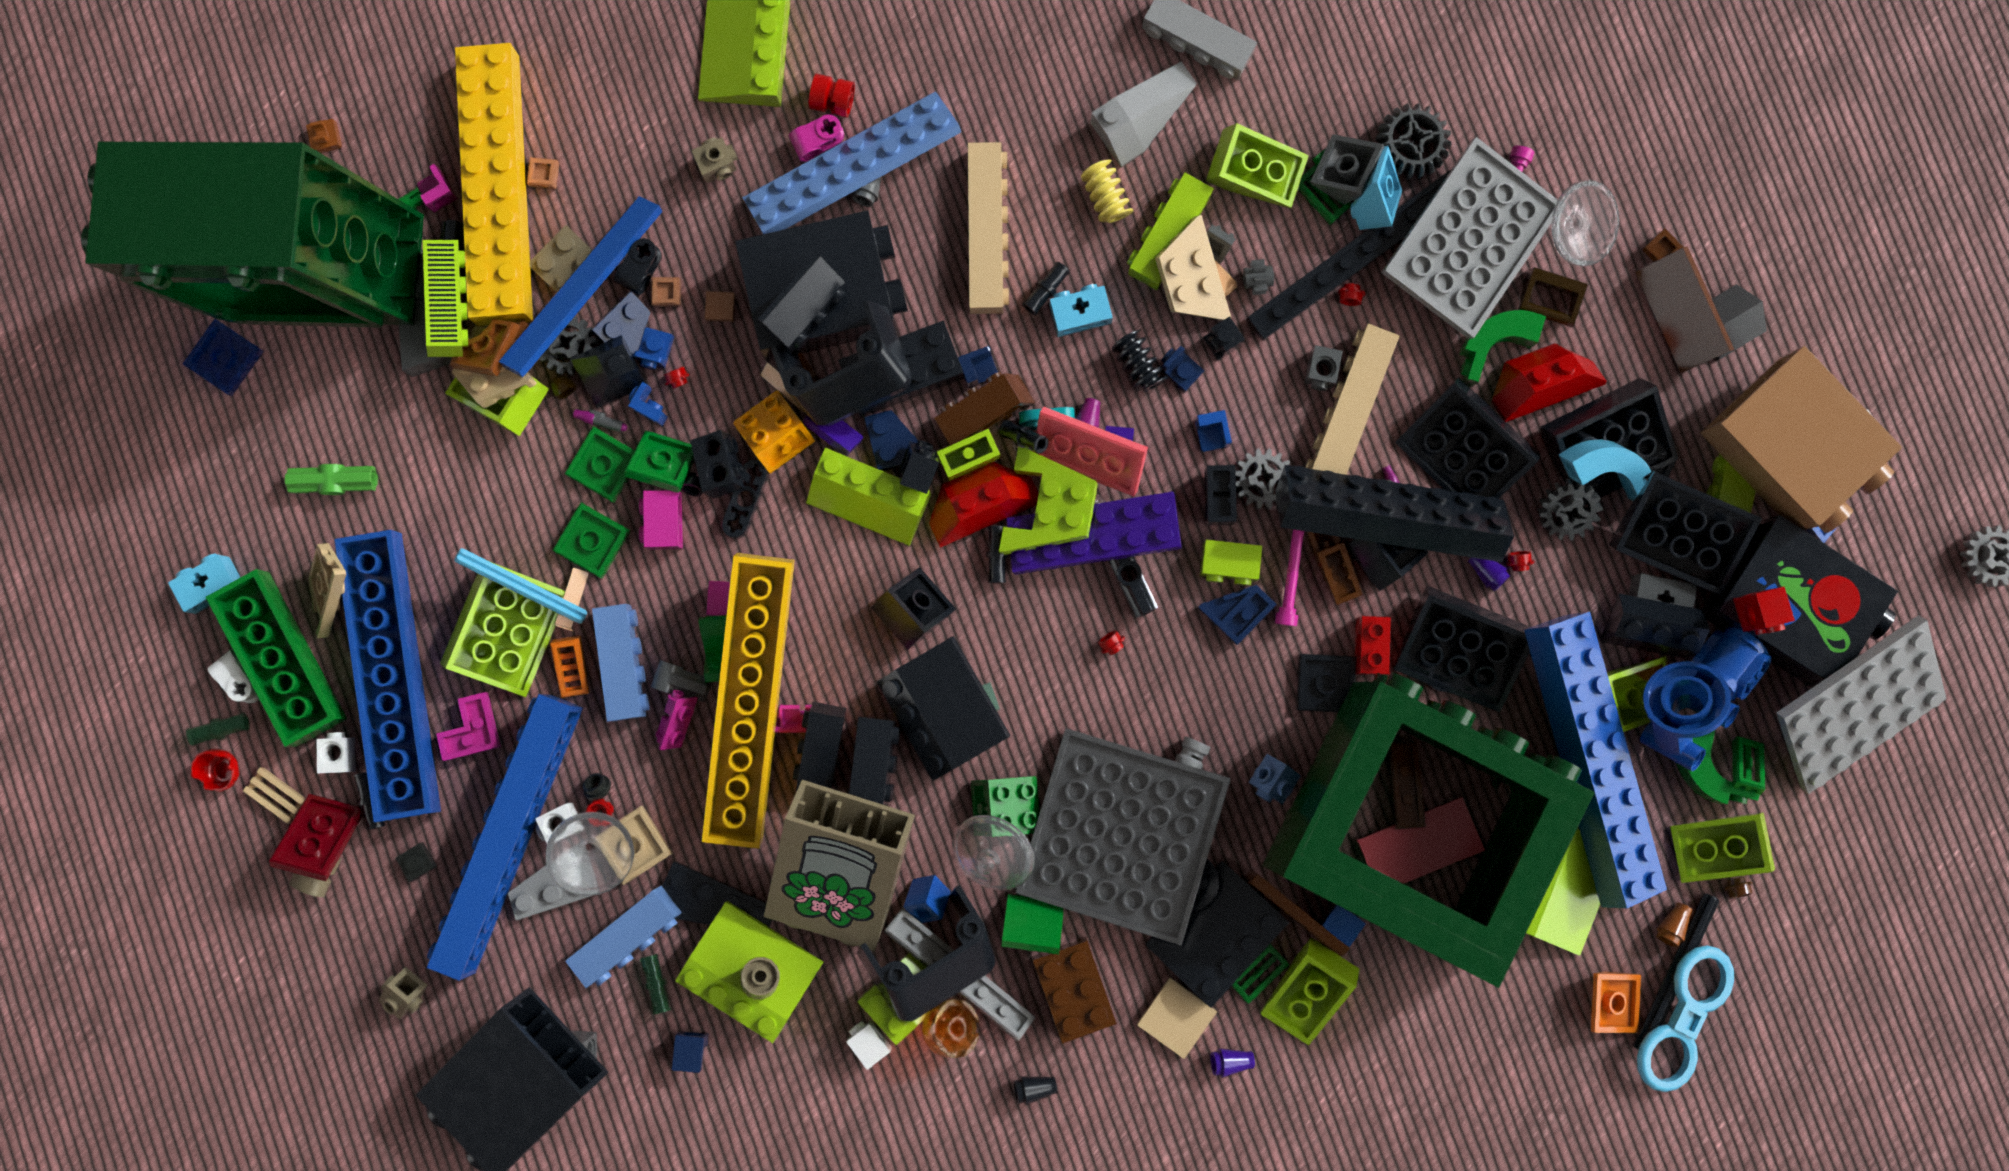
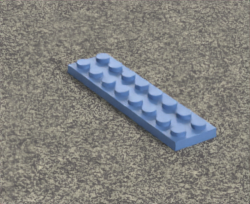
M935 91L742 198L763 234L784 230L962 131L958 122Z

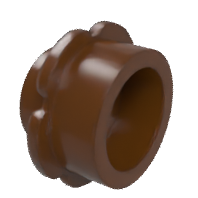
M1745 877L1727 881L1728 887L1724 888V891L1728 892L1730 899L1753 894L1751 888L1753 882H1746Z

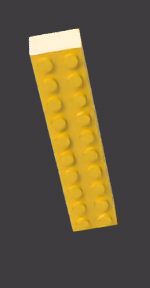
M511 43L455 47L468 318L478 327L489 326L493 319L519 323L523 319L526 322H533L519 55Z
M736 553L733 556L702 842L759 849L763 841L795 562L793 559Z

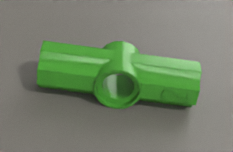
M321 464L317 468H288L285 474V485L289 493L344 495L345 492L376 491L378 475L374 466L345 467L340 464Z

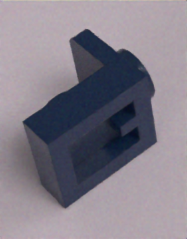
M1180 346L1176 351L1171 348L1161 359L1164 363L1161 372L1185 393L1205 370L1185 354V348Z

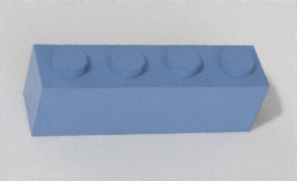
M628 604L593 608L592 613L607 722L646 717V711L649 710V698L647 693L643 694L642 682L646 681L643 665H639L638 654H642L640 638L635 636L634 627L638 626L637 612L635 609L632 610V606Z
M660 886L652 890L565 962L585 988L594 983L599 987L612 976L609 972L615 966L621 969L634 959L631 953L639 948L641 951H644L656 941L653 938L656 933L661 930L665 934L678 923L675 918L682 912L664 888Z

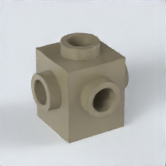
M722 137L707 139L701 144L702 146L691 150L706 183L716 179L718 181L725 180L732 175V172L737 171L733 162L738 160L732 144L726 146Z
M405 967L399 974L390 976L381 986L383 992L378 1002L382 1004L383 1009L387 1013L401 1019L408 1012L413 1014L422 1005L424 1000L421 997L428 985Z

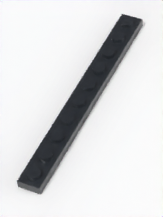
M1451 170L1398 207L1392 226L1368 229L1248 316L1246 320L1262 341L1266 340L1401 242Z

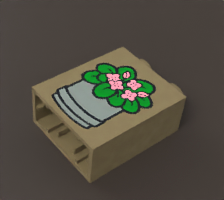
M802 780L784 820L764 917L785 923L791 928L805 929L839 940L849 946L860 947L866 942L869 949L875 951L890 909L915 814Z

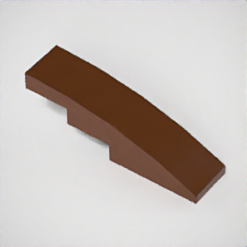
M1304 531L1310 550L1335 604L1339 605L1363 595L1344 542H1341L1338 536Z

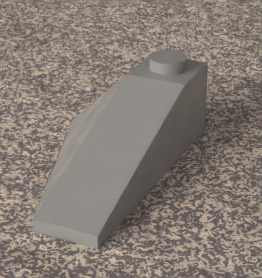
M1181 61L1114 97L1093 111L1090 124L1122 168L1147 150L1150 143L1165 127L1167 121L1179 109L1197 83Z

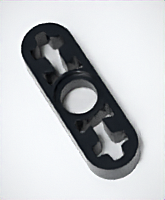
M750 460L744 464L745 477L742 479L743 483L745 481L750 484L752 476L748 471L749 469L754 470L756 466H759L762 476L756 477L753 485L758 487L757 491H754L751 487L744 486V489L733 492L722 521L724 533L733 539L742 538L747 534L769 476V472L759 460ZM742 492H750L753 495V502L748 507H741L738 504V496ZM737 508L741 512L748 513L747 517L741 514L739 523L743 525L742 529H736L735 533H731L732 528L728 526L729 522H735L738 516L736 512H733V509Z

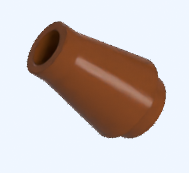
M1676 902L1674 908L1656 928L1658 931L1656 937L1663 943L1676 948L1680 943H1684L1690 915L1693 910L1683 903Z

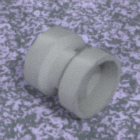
M1185 736L1182 742L1183 749L1180 754H1177L1174 761L1202 769V760L1204 756L1208 755L1211 747Z

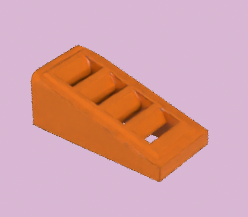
M581 635L552 640L550 646L560 698L589 694ZM574 646V651L561 653V648ZM576 658L577 662L563 664L562 662L563 659ZM575 669L579 671V674L564 676V671ZM577 680L581 682V685L566 687L565 683Z

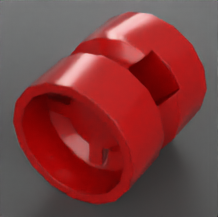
M816 73L813 77L809 93V109L823 113L829 109L832 115L848 118L854 100L855 82L838 79L834 82L831 76Z

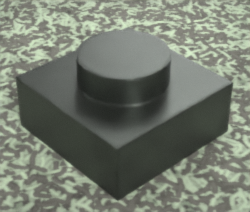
M423 842L395 858L409 882L415 881L437 867Z

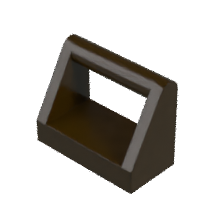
M1536 267L1528 269L1523 283L1518 310L1535 312L1546 316V320L1573 327L1588 284ZM1537 284L1572 295L1569 313L1565 314L1530 303L1529 300L1534 285Z

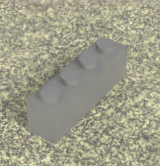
M1154 0L1144 17L1142 29L1150 37L1163 39L1174 50L1187 52L1194 56L1198 63L1202 65L1209 64L1218 69L1222 76L1230 79L1233 77L1239 80L1257 45V42L1180 0Z

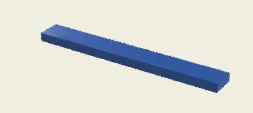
M640 196L634 201L499 360V363L504 368L522 378L526 375L627 255L633 243L643 236L663 212L660 206Z

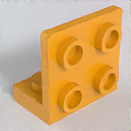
M779 391L773 392L733 422L734 426L770 474L815 442Z

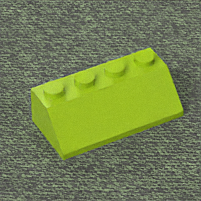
M825 448L814 472L806 504L910 546L931 493L930 490L926 494L903 486L896 476Z

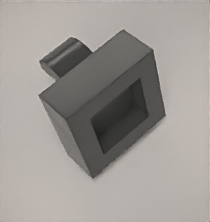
M1212 224L1207 231V236L1214 260L1221 264L1236 239L1234 234H1227L1221 230V226H1214Z

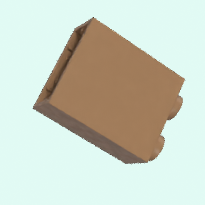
M1805 345L1781 356L1700 432L1778 515H1781L1803 530L1819 527L1824 533L1837 528L1853 513V509L1846 501L1859 488L1865 494H1869L1881 487L1892 477L1895 471L1887 462L1903 448Z

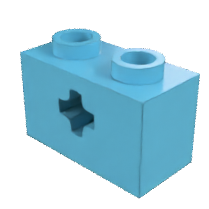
M1091 284L1082 287L1080 292L1070 294V291H1063L1055 294L1054 298L1050 299L1049 306L1057 337L1112 323L1113 317L1105 286L1097 287V284ZM1077 304H1080L1082 308H1085L1083 314H1080L1078 310H1075Z
M219 554L208 555L201 560L202 564L193 569L186 568L176 574L177 578L168 582L183 612L197 614L210 606L206 596L240 578L230 557Z

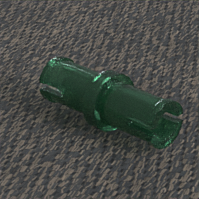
M244 712L225 719L214 718L210 723L187 728L186 737L192 746L213 739L220 741L225 739L227 735L249 730V719Z
M658 954L640 958L646 980L644 989L648 990L653 1015L670 1011L671 1007L665 988L667 980L666 978L663 979Z

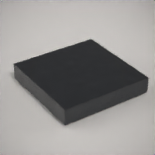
M1298 654L1296 710L1338 713L1353 682H1356V657Z

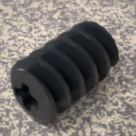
M1139 329L1119 339L1113 345L1112 351L1114 353L1121 352L1117 360L1120 363L1126 362L1122 370L1124 372L1132 371L1128 376L1129 382L1138 381L1133 386V390L1136 392H1147L1165 382L1168 377L1157 376L1163 368L1162 366L1153 368L1152 364L1157 360V357L1148 358L1146 356L1152 348L1141 347L1147 339L1146 337H1136L1141 330Z

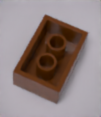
M1086 937L1060 946L1059 955L1043 952L1033 956V962L1062 1044L1117 1024Z

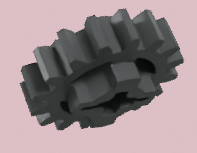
M575 315L565 328H574L579 331L567 332L563 329L539 359L543 363L548 362L547 368L551 371L557 367L559 375L563 376L565 370H567L571 376H574L575 367L571 358L581 354L584 345L583 352L599 344V340L591 337L594 334L590 331L592 327L587 328L588 322L582 319L578 323V317ZM569 340V341H570V343H569L570 348H569L568 350H566V349H565V347H566L565 342ZM562 358L570 359L571 362H559L557 361V359L561 360Z
M1566 479L1565 486L1561 487L1556 482V490L1546 489L1545 492L1548 498H1540L1539 500L1543 508L1537 509V512L1542 517L1540 519L1542 526L1546 527L1550 535L1556 532V536L1560 540H1562L1565 534L1569 537L1570 541L1574 539L1577 533L1582 538L1585 537L1584 530L1587 528L1593 531L1594 527L1591 523L1601 520L1596 513L1603 511V507L1599 503L1601 500L1597 492L1594 493V489L1590 484L1585 486L1576 482L1573 485L1570 479ZM1583 497L1587 500L1588 507L1584 506ZM1552 512L1555 513L1557 522L1552 519Z

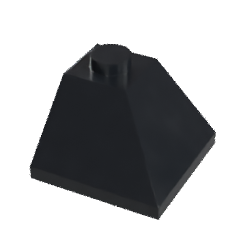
M622 335L571 358L596 408L630 394L642 382L647 384Z

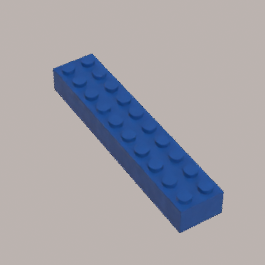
M385 530L334 539L337 557L346 571L344 581L345 592L342 594L373 821L382 822L441 812L402 533L394 530Z
M1583 612L1564 615L1527 628L1524 631L1559 757L1582 769L1576 783L1595 792L1579 824V829L1600 905L1604 908L1627 909L1667 890L1591 613Z
M538 694L537 698L534 697L530 702L527 711L530 714L526 725L523 724L519 729L516 737L519 743L515 752L512 751L509 754L505 767L508 768L506 775L496 785L494 794L497 797L493 806L490 805L484 814L483 822L486 824L482 833H478L473 841L472 849H474L471 860H467L462 868L461 876L463 880L460 887H456L451 895L449 903L452 904L450 912L440 922L438 931L441 934L439 939L431 945L428 951L427 958L430 959L427 965L428 969L458 981L476 974L537 824L535 818L539 817L584 707L546 694Z

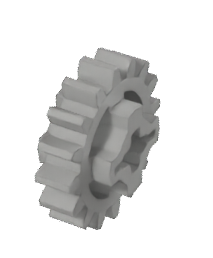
M1269 448L1265 455H1262L1260 449L1255 450V457L1247 453L1244 456L1246 463L1243 461L1237 463L1238 468L1241 469V471H1236V478H1239V481L1236 482V488L1241 489L1237 497L1245 496L1247 498L1246 506L1255 502L1256 510H1259L1262 504H1265L1267 510L1272 508L1273 501L1277 504L1276 494L1273 495V486L1279 482L1284 465L1290 464L1289 460L1283 463L1280 461L1282 456L1280 452L1275 457L1271 456L1272 451ZM1267 462L1276 466L1278 470L1269 467ZM1254 463L1253 475L1245 477L1248 467ZM1261 473H1263L1264 477H1269L1270 479L1266 486H1264L1263 481L1258 482L1257 480ZM1252 488L1259 492L1260 497L1254 495L1249 489Z
M2000 525L1991 528L1987 526L1979 528V531L1970 533L1969 535L1972 540L1963 542V545L1968 548L1967 551L1960 552V555L1967 559L1961 566H1969L1970 568L1967 576H1977L1975 583H1986L1987 587L2008 585L2009 529L2002 530ZM1990 569L1993 573H1998L1999 575L1990 574L1987 570Z

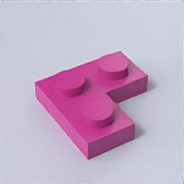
M488 692L459 698L458 704L464 727L436 734L442 761H449L500 748L501 745Z

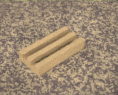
M260 767L257 771L258 774L252 777L251 783L243 791L284 822L291 824L306 798L267 769ZM265 778L298 802V804L294 806L261 780ZM256 787H258L264 793H266L279 804L288 809L291 812V814H288L275 803H273L271 800H269L260 792H258L256 790Z

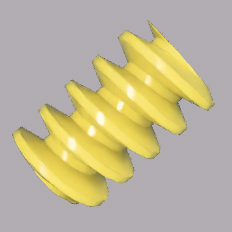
M1112 160L1095 163L1088 167L1081 175L1082 181L1087 182L1085 185L1086 191L1092 192L1090 194V201L1096 202L1094 210L1101 212L1098 215L1100 222L1113 223L1129 216L1134 211L1133 208L1124 209V206L1129 202L1128 198H1119L1125 192V189H1115V186L1121 180L1120 178L1111 179L1110 177L1116 172V168H1106Z

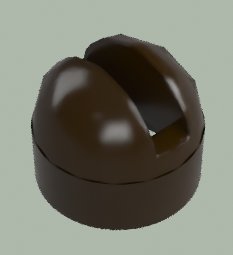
M557 376L551 382L552 392L558 400L567 398L576 390L573 381L566 376Z

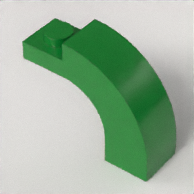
M1512 310L1499 313L1487 319L1473 339L1467 338L1460 349L1459 355L1469 358L1464 360L1461 367L1460 375H1464L1462 381L1469 387H1473L1479 382L1490 348L1497 343L1511 342L1528 348L1536 345L1539 342L1546 316L1530 311Z
M1716 730L1704 736L1693 738V743L1706 750L1703 761L1695 771H1690L1676 763L1678 771L1686 784L1695 793L1708 801L1728 805V801L1747 805L1748 800L1759 801L1760 795L1755 794V789H1751L1748 792L1744 790V786L1734 788L1733 782L1723 778L1714 768L1711 759V748Z

